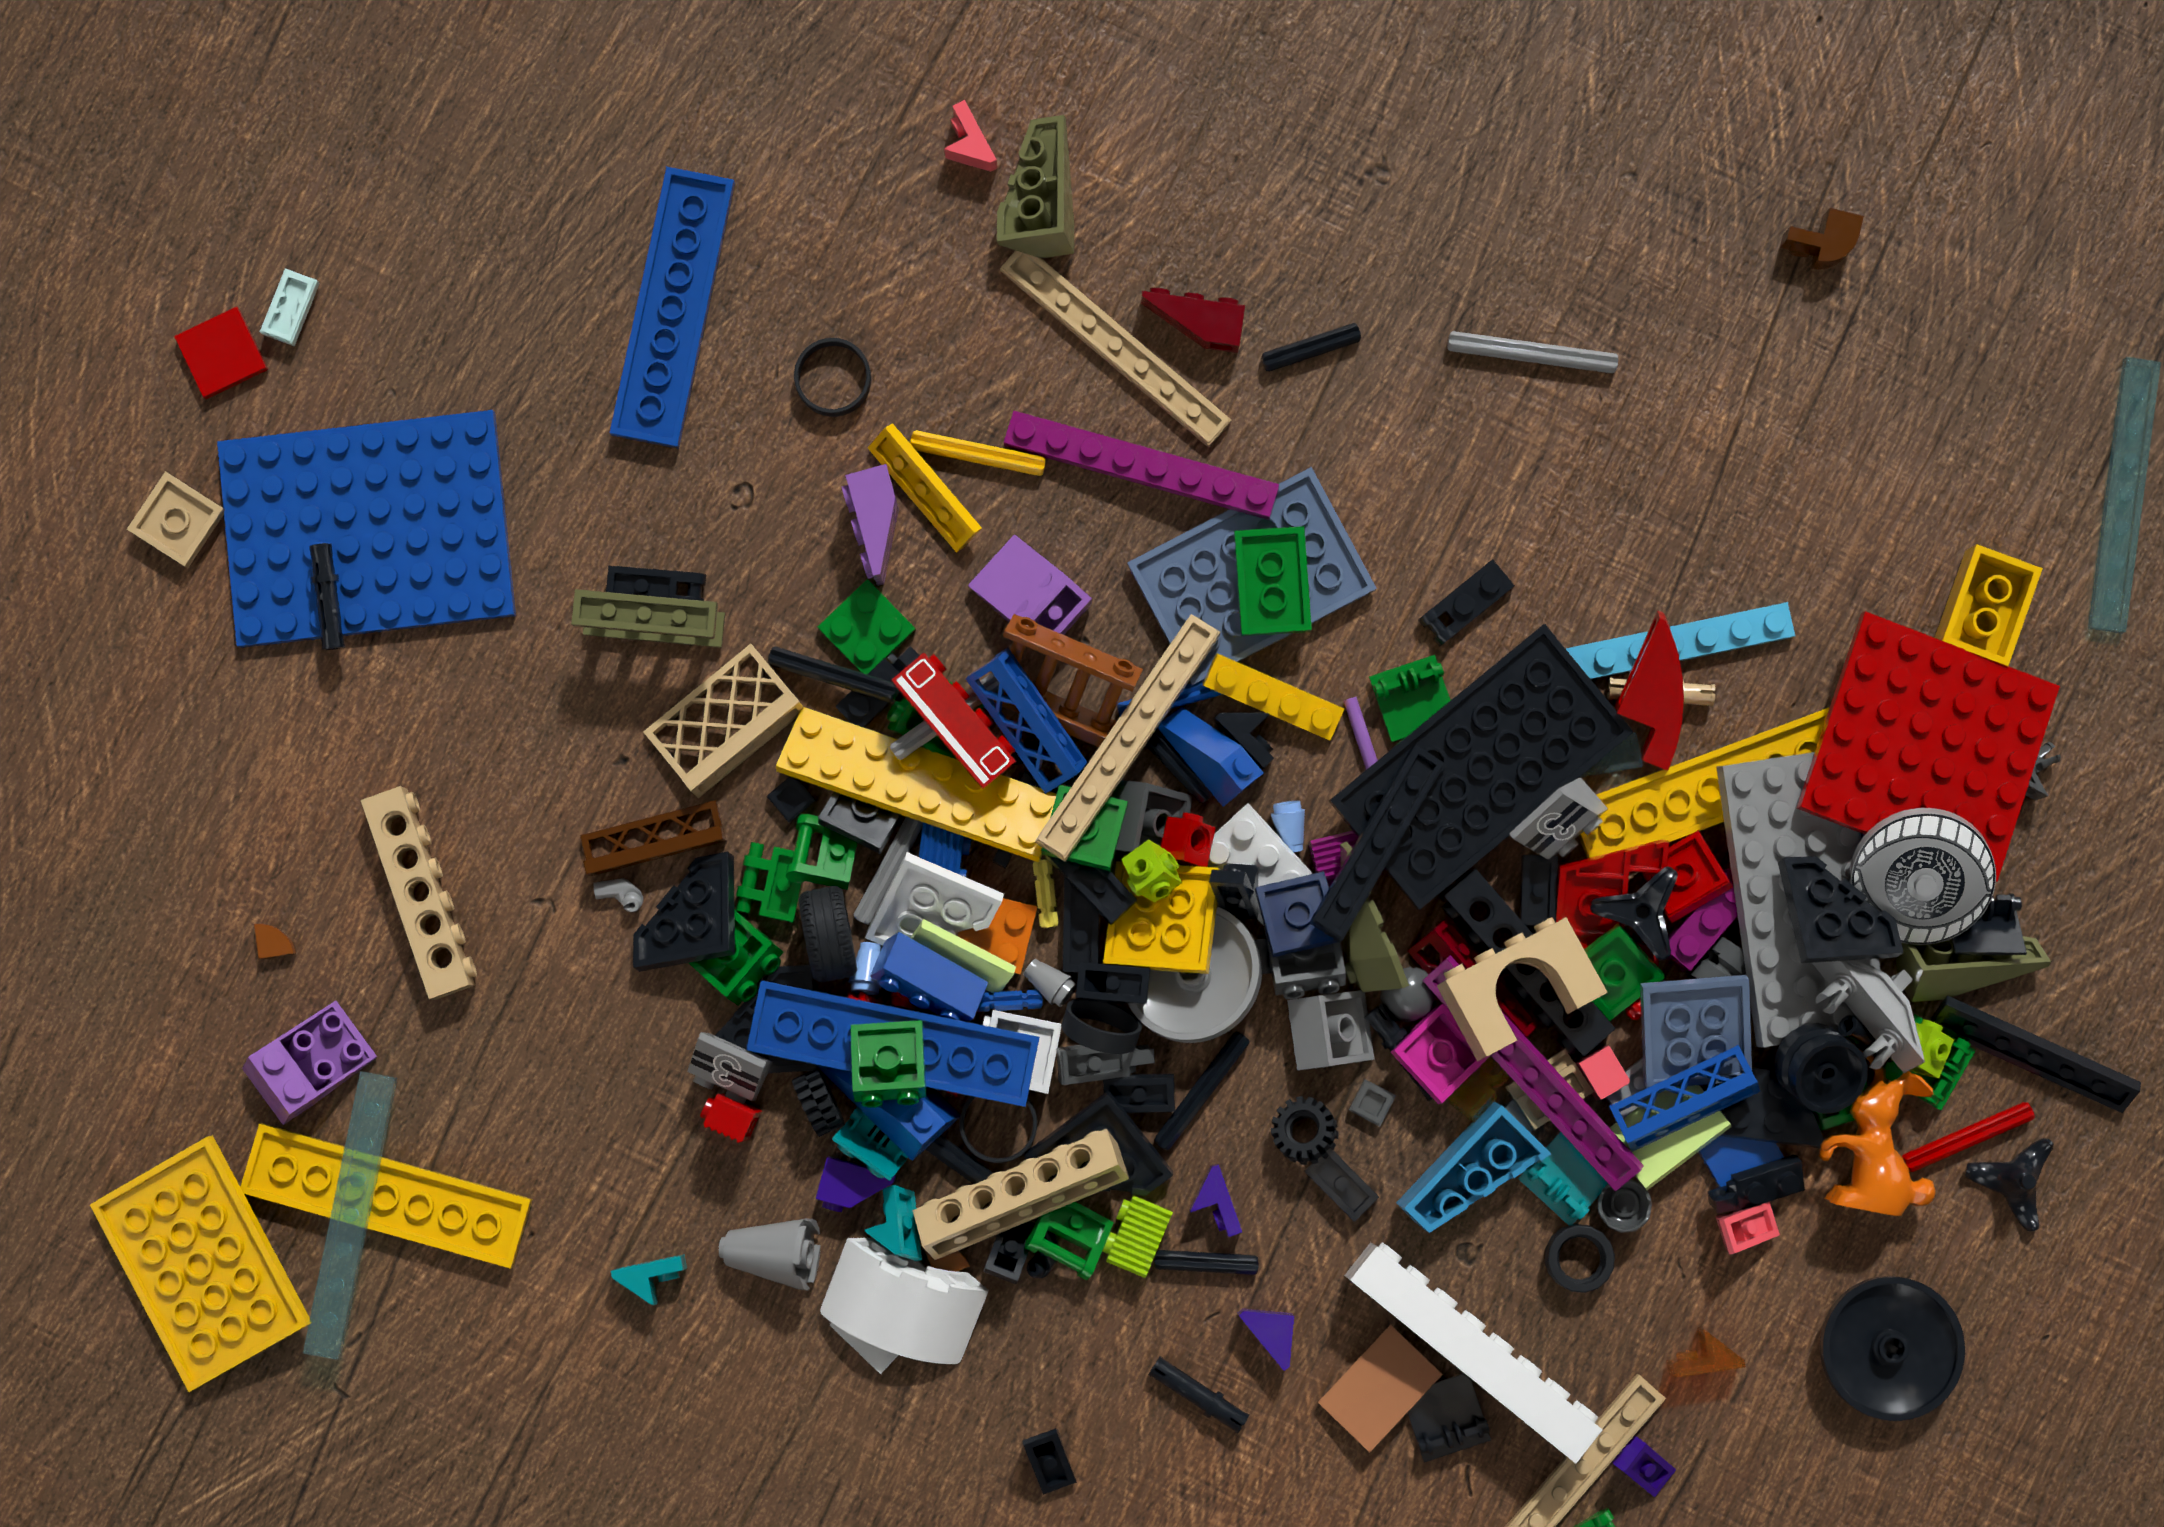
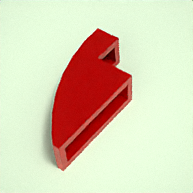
M1657 610L1615 705L1617 714L1651 727L1640 751L1642 761L1668 771L1677 748L1682 727L1684 707L1683 676L1677 646L1665 614Z

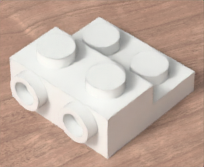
M993 1010L992 1017H984V1026L1040 1037L1029 1090L1048 1094L1061 1024Z

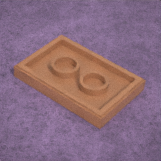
M1390 1324L1318 1403L1370 1453L1443 1374Z

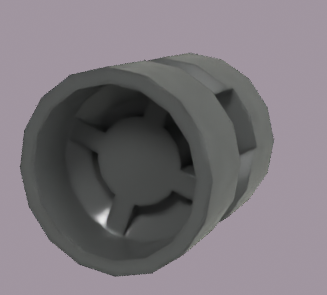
M1720 936L1706 952L1707 959H1700L1688 974L1690 979L1746 975L1743 950Z

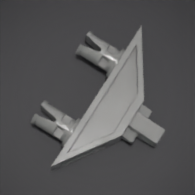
M1855 960L1812 963L1830 984L1822 993L1817 995L1816 1004L1829 997L1830 1000L1823 1009V1012L1831 1014L1844 1001L1876 1039L1863 1052L1865 1058L1876 1053L1869 1067L1880 1069L1884 1062L1891 1057L1902 1072L1905 1073L1925 1062L1910 1001L1902 993L1913 981L1904 969L1898 974L1889 977L1887 973Z

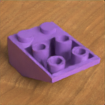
M886 464L845 475L848 485L842 486L849 513L855 511L857 515L856 519L851 520L856 540L859 546L865 544L867 551L860 553L865 573L868 579L874 577L877 586L883 585L885 582L899 512Z
M1015 534L968 585L1007 622H1010L1013 614L1021 617H1028L1037 624L1063 635L1092 604V598Z
M334 1001L250 1055L242 1069L284 1125L320 1101L375 1060L377 1056L338 1002Z

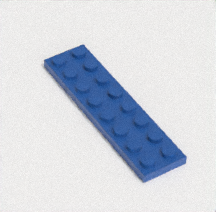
M666 166L611 423V436L679 449L735 187L733 179Z
M761 980L746 1050L852 1072L851 1025L922 1020L926 1087L1026 1107L1040 1037Z

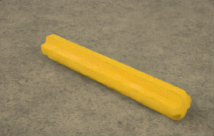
M917 430L913 431L910 444L916 451L1037 476L1043 475L1046 459L1043 456Z

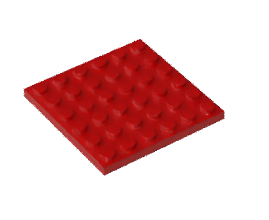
M1865 611L1860 615L1796 809L1864 835L1883 819L1904 810L1935 808L1949 811L1967 820L1984 837L1994 858L1996 882H1998L2060 686Z

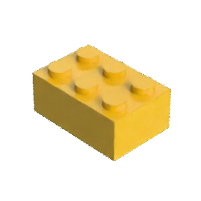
M1978 544L1965 550L1935 638L2008 667L2043 568Z

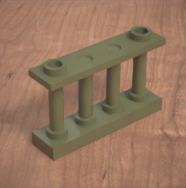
M575 589L571 625L583 627V635L722 648L725 613L717 612V602Z

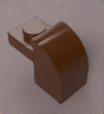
M1829 208L1822 216L1819 233L1790 226L1782 236L1780 248L1788 249L1789 254L1797 257L1813 255L1810 269L1821 270L1833 267L1841 262L1855 247L1864 216Z

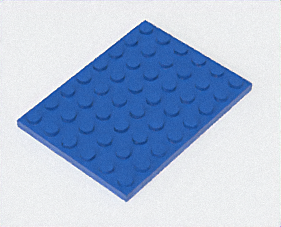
M493 410L217 441L237 647L244 648L321 639L315 587L311 585L310 577H313V567L309 546L322 543L332 544L335 574L339 576V582L336 584L343 636L516 616L496 415Z

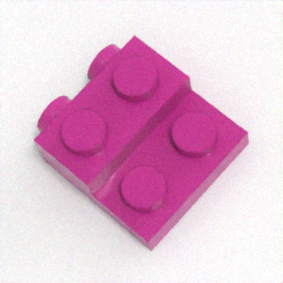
M1443 1003L1434 1007L1411 1030L1412 1032L1391 1051L1392 1055L1437 1104L1443 1103L1491 1056L1489 1055L1480 1061L1476 1060L1452 1013Z

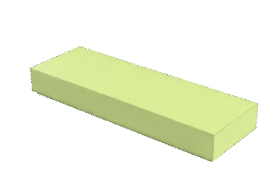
M925 919L921 921L910 937L988 982L986 990L992 993L1001 992L1014 975L1016 966Z

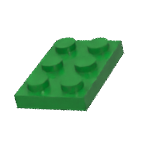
M1304 526L1234 531L1241 636L1311 632Z

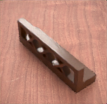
M716 800L580 835L586 858L583 863L586 875L589 876L611 872L727 841ZM711 810L715 827L698 831L690 826L697 813ZM690 815L686 823L677 819ZM673 820L683 826L677 837L664 840L656 835L665 821ZM656 824L652 832L644 828ZM640 829L649 835L642 846L629 848L622 844L630 830ZM687 829L692 831V833L685 834ZM622 833L618 841L610 837L611 835ZM604 837L615 844L610 854L594 858L590 841ZM654 838L658 840V842L651 843ZM620 847L625 849L623 851L617 852Z

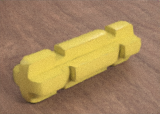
M1047 859L1040 860V862L1034 861L1033 871L1034 876H1037L1035 881L1037 906L1041 910L1039 914L1040 927L1058 926V915L1054 911V907L1057 906L1054 880L1050 876V874H1053L1052 864Z

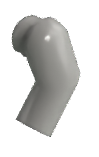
M625 878L594 882L596 900L615 897L628 912L638 911L643 904L641 891Z

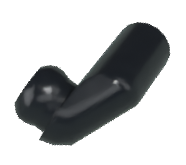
M1047 1231L1044 1238L1058 1245L1055 1234ZM1038 1251L1032 1260L1027 1263V1273L1033 1278H1044L1050 1274L1058 1261Z

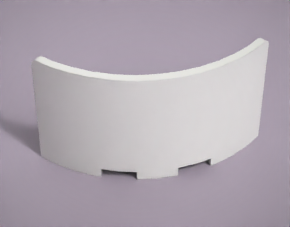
M847 1238L821 1306V1314L845 1332L885 1351L931 1363H960L989 1290L968 1272L947 1271L927 1266L924 1272L908 1266L910 1259L895 1255L874 1238Z

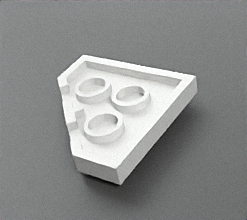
M906 852L867 930L865 938L882 946L885 940L898 932L910 938L923 919L954 935L957 932L974 928L975 931L985 929L991 924L1002 903L1004 894Z

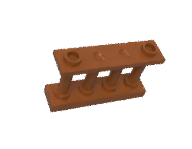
M1013 614L1003 633V637L1013 641L1010 651L1019 664L1026 647L1045 654L1034 686L1069 735L1100 747L1117 722L1111 719L1123 688L1133 692L1143 669L1126 659L1116 658L1039 625L1028 617ZM1058 661L1078 668L1066 699L1047 691ZM1091 674L1110 682L1098 713L1079 705ZM1003 702V707L1020 713L1014 704Z

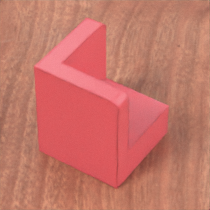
M1609 1045L1602 1046L1575 1062L1594 1091L1592 1095L1596 1100H1602L1630 1083V1079Z

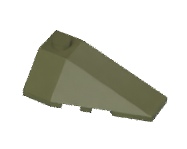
M1064 115L1033 119L1030 121L1019 151L1020 160L1016 171L1009 178V190L1005 201L1000 203L997 211V243L1000 246L1038 258L1074 254V212L1066 118Z
M1347 841L1340 844L1341 867L1352 850ZM1367 897L1343 939V952L1348 962L1344 964L1346 977L1350 984L1356 983L1362 992L1405 988L1409 984L1399 957L1386 933L1381 932L1380 927H1383L1384 921L1374 901H1370L1369 897Z
M2023 936L2027 951L2026 955H1957L1954 952L1952 939L1927 945L1901 943L1904 953L1896 957L1897 974L1904 969L1913 979L1904 990L1911 1002L1944 1000L1947 995L1954 997L2050 966L2051 961L2036 938Z

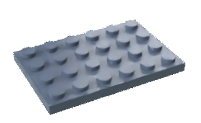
M1312 467L1279 483V491L1270 520L1229 509L1127 562L1169 645L1191 614L1220 631V637L1189 682L1192 685L1205 679L1216 653L1240 662L1293 634L1241 636L1234 531L1304 526L1311 624L1376 591L1377 588Z

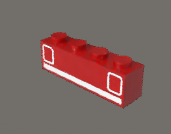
M922 653L897 674L891 682L978 785L984 789L1016 762L1011 756L1015 749L1003 735L998 739L988 729L993 723L980 708L975 712L966 703L970 696L957 681L952 685L943 675L947 669L934 654L928 658L925 653Z

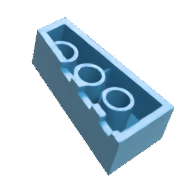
M1491 1101L1396 1204L1422 1229L1430 1233L1466 1210L1469 1205L1478 1199L1494 1192L1495 1188L1512 1177L1515 1178L1525 1172L1526 1168L1550 1156L1551 1153L1501 1104Z

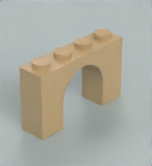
M1553 917L1534 926L1537 933L1525 938L1522 932L1504 942L1506 949L1495 954L1493 948L1474 957L1476 964L1465 970L1463 964H1460L1444 973L1446 980L1437 985L1477 1061L1517 1041L1496 999L1497 979L1507 965L1527 964L1540 970L1550 981L1567 1014L1608 993L1567 918L1555 923Z

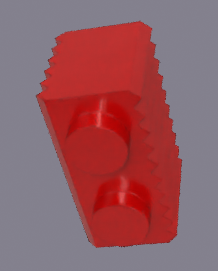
M717 1094L715 1098L707 1099L700 1117L705 1119L703 1123L705 1128L710 1127L711 1131L717 1130L718 1134L723 1133L724 1137L730 1136L731 1140L736 1139L737 1143L750 1139L762 1110L746 1103L741 1104L726 1097L725 1094Z

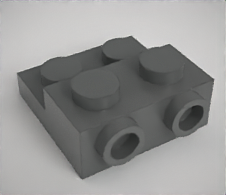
M1265 930L1275 995L1283 994L1285 999L1292 1000L1304 996V991L1318 989L1320 994H1332L1340 989L1339 986L1345 985L1346 971L1340 942L1273 957Z

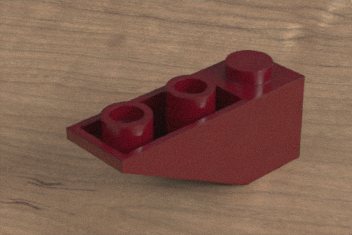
M1150 288L1149 292L1142 291V305L1202 348L1238 353L1245 305H1239L1238 300L1226 297L1218 298V301L1204 300V295L1191 292L1184 293V297L1170 295V291L1163 288Z

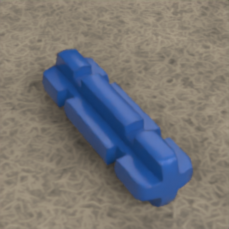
M1027 990V993H1022V991L994 992V995H989V992H985L977 1012H988L990 1009H995L996 1011L1023 1010V1007L1040 1009L1043 1006V998L1038 990Z

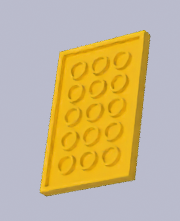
M213 1135L200 1140L90 1204L188 1392L208 1383L312 1323Z

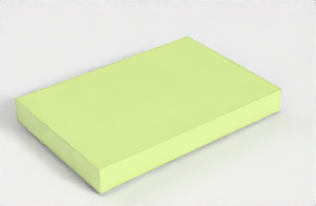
M1699 1085L1687 1086L1686 1091L1698 1095L1704 1092ZM1665 1090L1657 1095L1654 1106L1667 1110L1675 1105L1678 1094ZM1684 1096L1682 1102L1690 1098ZM1638 1107L1624 1118L1627 1127L1629 1128L1641 1122L1646 1110ZM1651 1111L1650 1117H1652V1116H1654V1115H1656V1114H1658V1113H1655V1112H1652V1111ZM1718 1111L1633 1151L1632 1153L1644 1165L1635 1177L1646 1190H1649L1731 1128L1730 1122L1721 1111ZM1615 1123L1610 1129L1630 1150L1618 1123Z

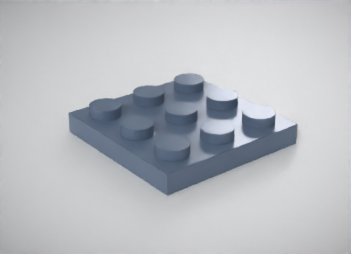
M1746 975L1640 983L1643 1076L1646 1088L1739 1045L1752 1070L1749 978ZM1735 1057L1722 1064L1718 1075L1733 1079L1743 1074L1744 1071ZM1715 1067L1708 1070L1707 1072L1713 1073ZM1697 1075L1689 1080L1688 1086L1709 1084L1711 1079ZM1680 1083V1084H1678V1085H1676V1086H1674V1087H1681L1682 1083Z

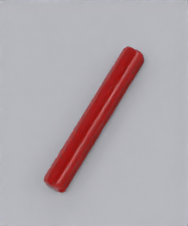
M2022 1102L1902 1155V1158L1908 1166L1909 1172H1915L2034 1120V1111L2028 1102Z

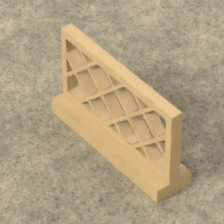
M749 644L643 732L689 790L697 798H700L796 719L800 710L804 707L754 646ZM753 656L759 663L757 678L739 677L740 665ZM734 670L733 676H727ZM764 671L771 679L763 678ZM720 681L732 682L730 700L712 699L713 688ZM738 683L756 684L754 702L736 700ZM762 684L777 685L784 693L773 703L760 702ZM693 703L705 704L703 722L685 721L686 710ZM711 705L729 706L727 724L709 723ZM735 706L752 707V720L746 725L733 724ZM759 708H766L759 713ZM666 725L678 726L676 744L661 743L655 734ZM684 727L702 728L700 746L682 745ZM708 728L726 730L725 742L719 747H706ZM732 730L738 731L732 736ZM668 750H675L674 758ZM681 751L699 752L698 764L686 773L680 766ZM705 752L711 753L705 758Z

